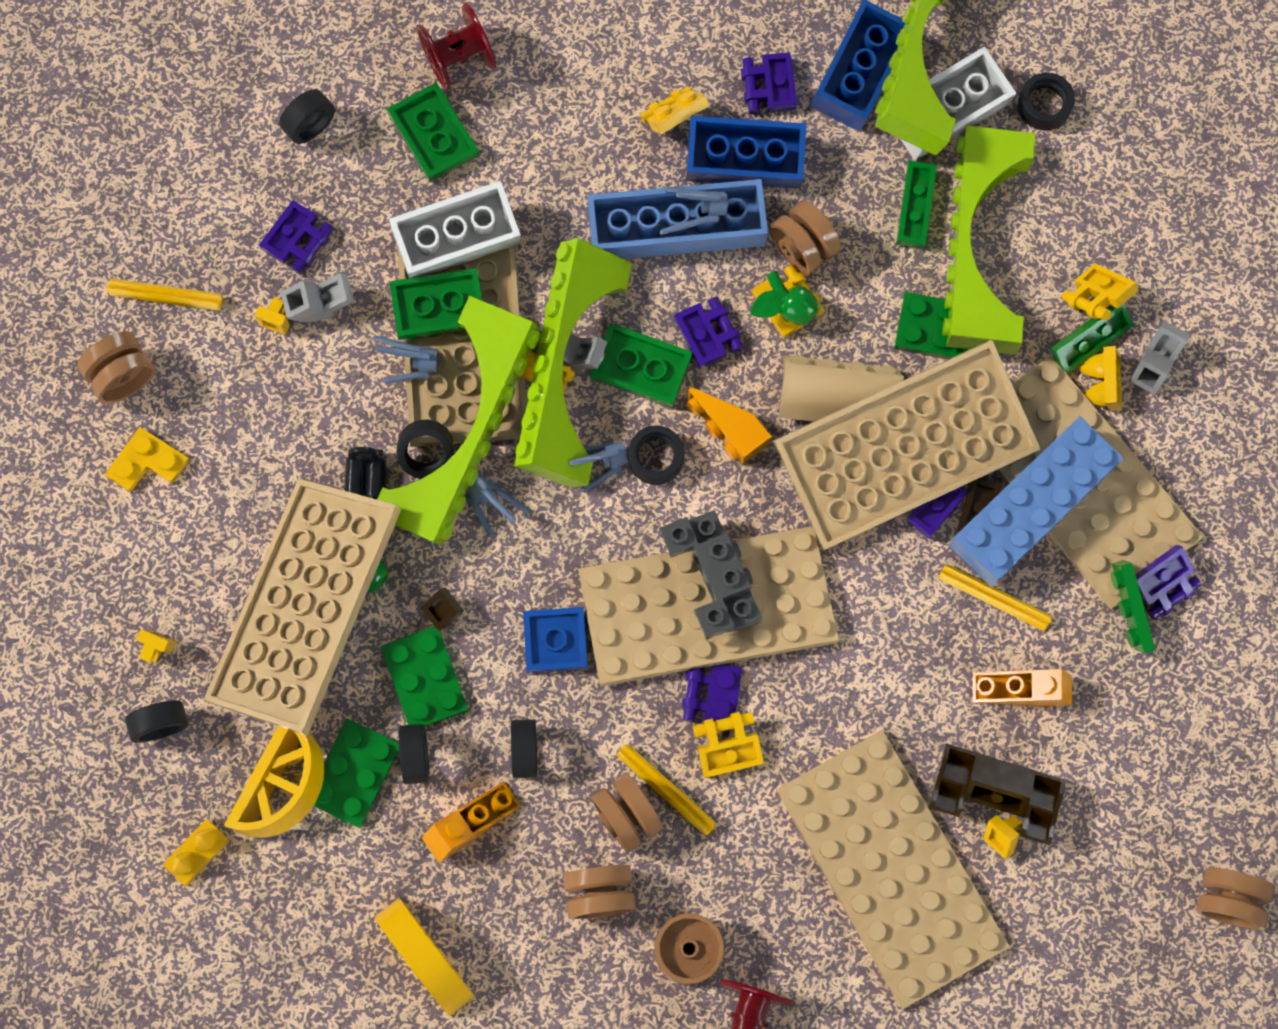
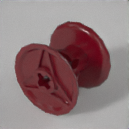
M467 2L462 6V15L466 27L455 32L450 29L447 31L448 35L433 41L423 25H416V31L426 58L445 91L451 87L446 67L457 62L463 64L466 62V58L476 53H479L485 65L490 69L497 68L493 50L475 12Z
M720 979V984L723 987L740 993L735 1013H730V1017L733 1018L730 1029L767 1028L768 1024L765 1020L771 1003L785 1007H791L796 1003L793 1000L756 987Z

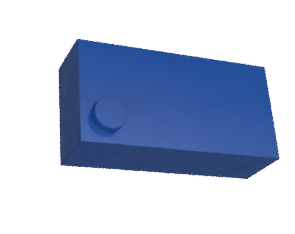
M863 0L809 106L860 132L882 91L885 79L891 73L892 68L889 67V62L898 49V45L895 42L905 25L902 22V18L867 0Z
M691 116L686 181L724 183L762 179V186L801 189L804 174L807 123Z

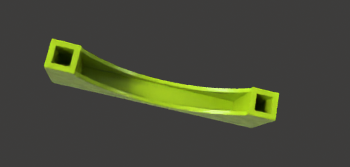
M911 0V5L907 8L902 18V22L905 23L904 28L898 34L895 42L898 45V49L889 62V67L892 68L891 73L887 76L882 86V90L885 91L884 97L880 99L875 113L878 114L875 127L933 155H937L950 142L956 119L949 116L931 86L923 60L922 36L931 10L948 0Z
M966 125L963 136H958L956 153L961 154L960 161H956L954 179H959L958 187H954L952 204L957 205L956 213H952L950 230H955V237L950 239L948 256L953 257V264L948 265L946 282L951 283V291L946 292L944 309H949V318H944L942 336H947L946 347L970 350L989 340H993L998 353L1017 355L1022 345L1024 316L1016 315L1008 309L984 282L973 257L970 229L972 217L978 206L996 186L1019 172H1029L1034 159L1035 133Z
M580 238L561 242L556 253L557 261L550 282L551 290L549 300L545 306V319L543 329L540 332L537 358L533 364L534 372L531 386L527 393L528 401L525 415L521 422L522 430L516 447L514 464L517 468L571 488L589 485L593 462L575 466L570 465L571 460L589 455L573 428L564 398L563 362L566 346L575 324L590 305L606 294L627 290L632 267L631 262Z
M469 296L457 323L468 332L480 365L481 400L474 425L464 443L444 465L428 476L406 486L390 490L383 487L377 499L395 504L402 509L395 526L440 546L452 535L454 529L452 523L456 514H459L465 506V494L469 486H472L478 477V465L490 450L491 443L489 441L492 434L500 428L505 405L512 401L515 394L514 385L518 377L524 374L528 364L526 360L531 349L536 347L540 338V328L533 321L472 296Z

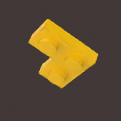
M139 427L104 475L131 493L148 469L173 484L190 460L182 453Z

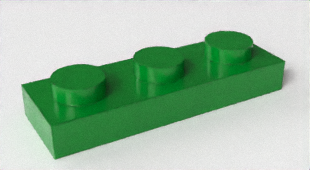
M908 161L896 245L924 249L926 246L937 169L935 164Z
M1125 303L1119 308L1112 305L1108 306L1106 309L1111 311V316L1107 321L1100 318L1097 320L1092 318L1050 348L1054 360L1066 374H1069L1102 350L1103 347L1109 345L1134 326Z
M1125 560L1111 563L1114 571L1111 572V580L1114 588L1119 590L1121 601L1118 602L1119 610L1122 617L1126 618L1129 630H1126L1128 643L1132 648L1134 647L1136 651L1141 653L1154 651L1155 646L1133 564Z

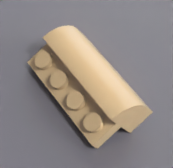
M800 355L785 356L779 418L805 421L819 420L903 381L902 369L888 365H865L861 362L846 363L837 362L832 359H811Z

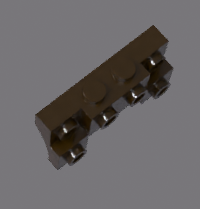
M946 743L929 808L959 817L965 799L1023 817L1020 836L1050 845L1064 795L1066 780Z

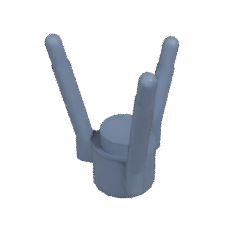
M666 186L664 190L675 193L677 198L701 200L702 213H707L708 216L661 229L660 234L665 235L708 222H719V215L727 214L726 192L700 191Z
M377 335L373 337L374 341L402 348L378 346L376 347L377 352L413 358V369H418L419 371L385 378L383 380L385 384L417 378L429 379V373H437L438 349L421 347Z
M620 441L614 444L609 442L602 445L584 447L587 453H599L570 461V465L575 466L601 460L604 468L610 467L608 471L590 481L589 485L581 488V492H586L612 475L621 473V466L628 464V456L623 443Z
M478 474L475 483L469 486L466 492L469 495L466 501L473 507L489 537H493L494 532L479 503L485 505L491 502L512 523L516 521V518L494 497L495 493L526 514H531V510L498 487L492 479L487 480L482 474Z

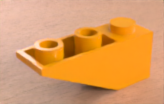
M693 387L688 389L687 398L689 400L687 404L696 416L701 414L707 421L705 424L707 430L714 438L720 437L725 444L723 447L725 452L733 461L737 459L743 465L770 445L772 436L754 414Z
M1062 669L973 673V703L1072 706V675Z
M502 782L434 823L423 835L422 839L438 863L463 849L522 806L506 783Z

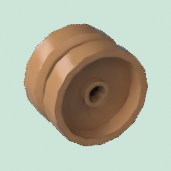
M801 200L789 211V217L786 215L780 216L769 225V232L777 249L790 265L793 264L797 271L802 272L804 276H808L821 266V259L830 260L841 251L840 239L834 227L820 209L807 200Z
M118 332L101 339L88 348L78 360V370L87 382L92 383L91 389L101 404H111L126 399L148 384L155 375V366L146 353H141L142 347L132 332Z
M625 772L613 780V788L620 799L619 801L605 788L591 795L590 799L610 835L614 839L616 838L628 854L641 845V838L634 827L635 825L649 838L664 830V827L641 789L632 777Z
M630 865L594 867L563 874L566 892L573 894L585 893L584 896L575 897L566 902L568 919H603L636 910L634 893L630 891H614V889L626 887L632 883Z
M1215 867L1206 868L1202 884L1213 893L1199 896L1196 912L1204 917L1251 930H1266L1269 913L1259 905L1272 902L1275 885L1264 879L1238 871Z
M682 913L669 919L660 928L654 943V958L659 970L669 980L681 985H696L708 980L719 968L724 956V940L718 927L708 918L696 913ZM692 943L695 946L693 949L695 952L692 955L685 954L683 951L684 945Z

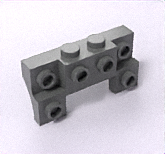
M715 510L690 520L686 517L659 528V533L663 537L670 558L693 551V557L713 601L694 609V614L697 616L703 630L705 640L731 631L743 630L762 622V616L750 591V585L753 584L750 571L747 567L742 568L738 559L741 557L739 546L735 540L730 541L728 534L723 530Z

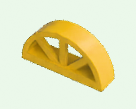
M280 726L277 727L224 826L244 836L267 838L288 831L309 813L320 794L324 779L322 751L310 732L307 736ZM300 742L302 748L295 750ZM304 759L303 774L299 786L281 778L287 765ZM275 786L293 794V797L282 809L273 814L269 797ZM260 814H262L263 820L257 821Z
M400 897L374 916L393 946L449 1016H452L475 997Z

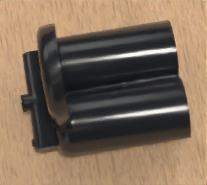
M353 447L349 449L348 457L345 460L344 491L378 499L382 488H386L387 461L383 457V449L371 447Z

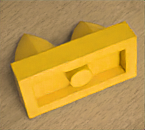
M1116 346L1103 347L1104 353L1092 356L1077 367L1080 372L1087 376L1104 378V381L1091 386L1084 395L1092 404L1107 406L1110 411H1122L1121 354Z
M206 819L162 865L184 886H187L230 840L211 821Z

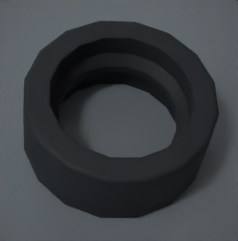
M1039 73L1026 81L1018 98V111L1021 118L1029 126L1037 130L1049 131L1056 129L1067 121L1075 104V93L1071 84L1064 77L1055 73ZM1039 88H1049L1061 97L1063 106L1057 114L1044 115L1037 112L1031 106V93Z
M308 90L296 97L285 108L280 117L279 125L294 143H307L329 125L334 116L335 108L320 90Z
M429 419L416 420L408 424L399 435L396 451L398 463L407 474L422 479L436 471L454 455L453 437L448 429L439 422ZM426 435L436 438L443 445L441 458L432 463L415 461L408 454V445L412 439Z
M660 425L647 426L638 431L631 439L628 448L629 467L634 476L644 483L651 485L665 484L673 480L681 471L684 462L683 443L679 436L670 428ZM650 439H661L670 444L674 455L671 465L659 472L649 471L643 467L639 461L638 453L644 442Z
M179 700L151 704L131 712L125 718L130 740L134 743L162 739L184 730L189 725L183 703Z
M535 719L511 721L513 778L537 777V733Z
M424 724L402 725L399 727L400 767L402 780L405 785L429 782L428 745Z

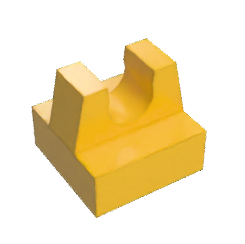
M274 297L268 308L258 307L255 318L260 326L286 335L290 327L281 299Z
M141 629L136 639L144 644L139 658L149 663H156L161 652L171 653L177 641L150 629Z
M996 815L988 821L983 840L1006 860L1014 854L1020 836L1016 831L1021 828L1022 822L1014 815L1006 820H1002Z

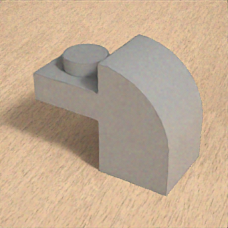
M342 273L319 284L301 281L280 292L287 319L298 322H316L338 315L337 310L354 302L348 276Z
M1163 321L1144 351L1129 381L1156 395L1168 376L1174 361L1188 341L1190 334Z
M571 332L564 354L563 365L571 366V370L577 374L590 375L591 370L598 369V366L603 361L607 341L600 337L580 338Z

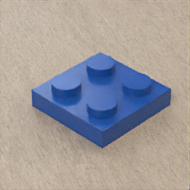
M584 607L523 611L527 673L588 669Z

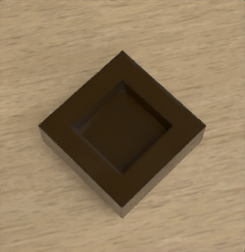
M446 587L439 589L421 607L438 631L445 630L464 612Z

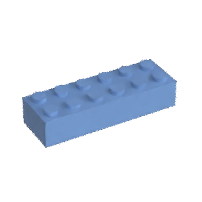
M762 179L680 186L679 188L700 191L726 192L727 214L719 215V222H708L665 235L660 234L661 229L708 216L707 213H702L701 200L677 198L675 193L666 192L664 188L587 195L591 244L622 259L764 247L767 243L768 227Z
M1079 416L955 535L949 546L992 588L1123 460V457Z

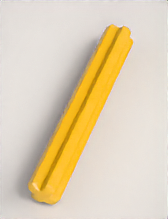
M113 278L108 281L107 292L110 296L216 311L221 310L223 306V297L219 293Z
M949 564L944 565L939 574L940 580L1042 631H1045L1051 622V615L995 587L991 588L987 583Z
M626 744L619 750L618 758L703 835L707 836L715 828L716 823L634 748Z

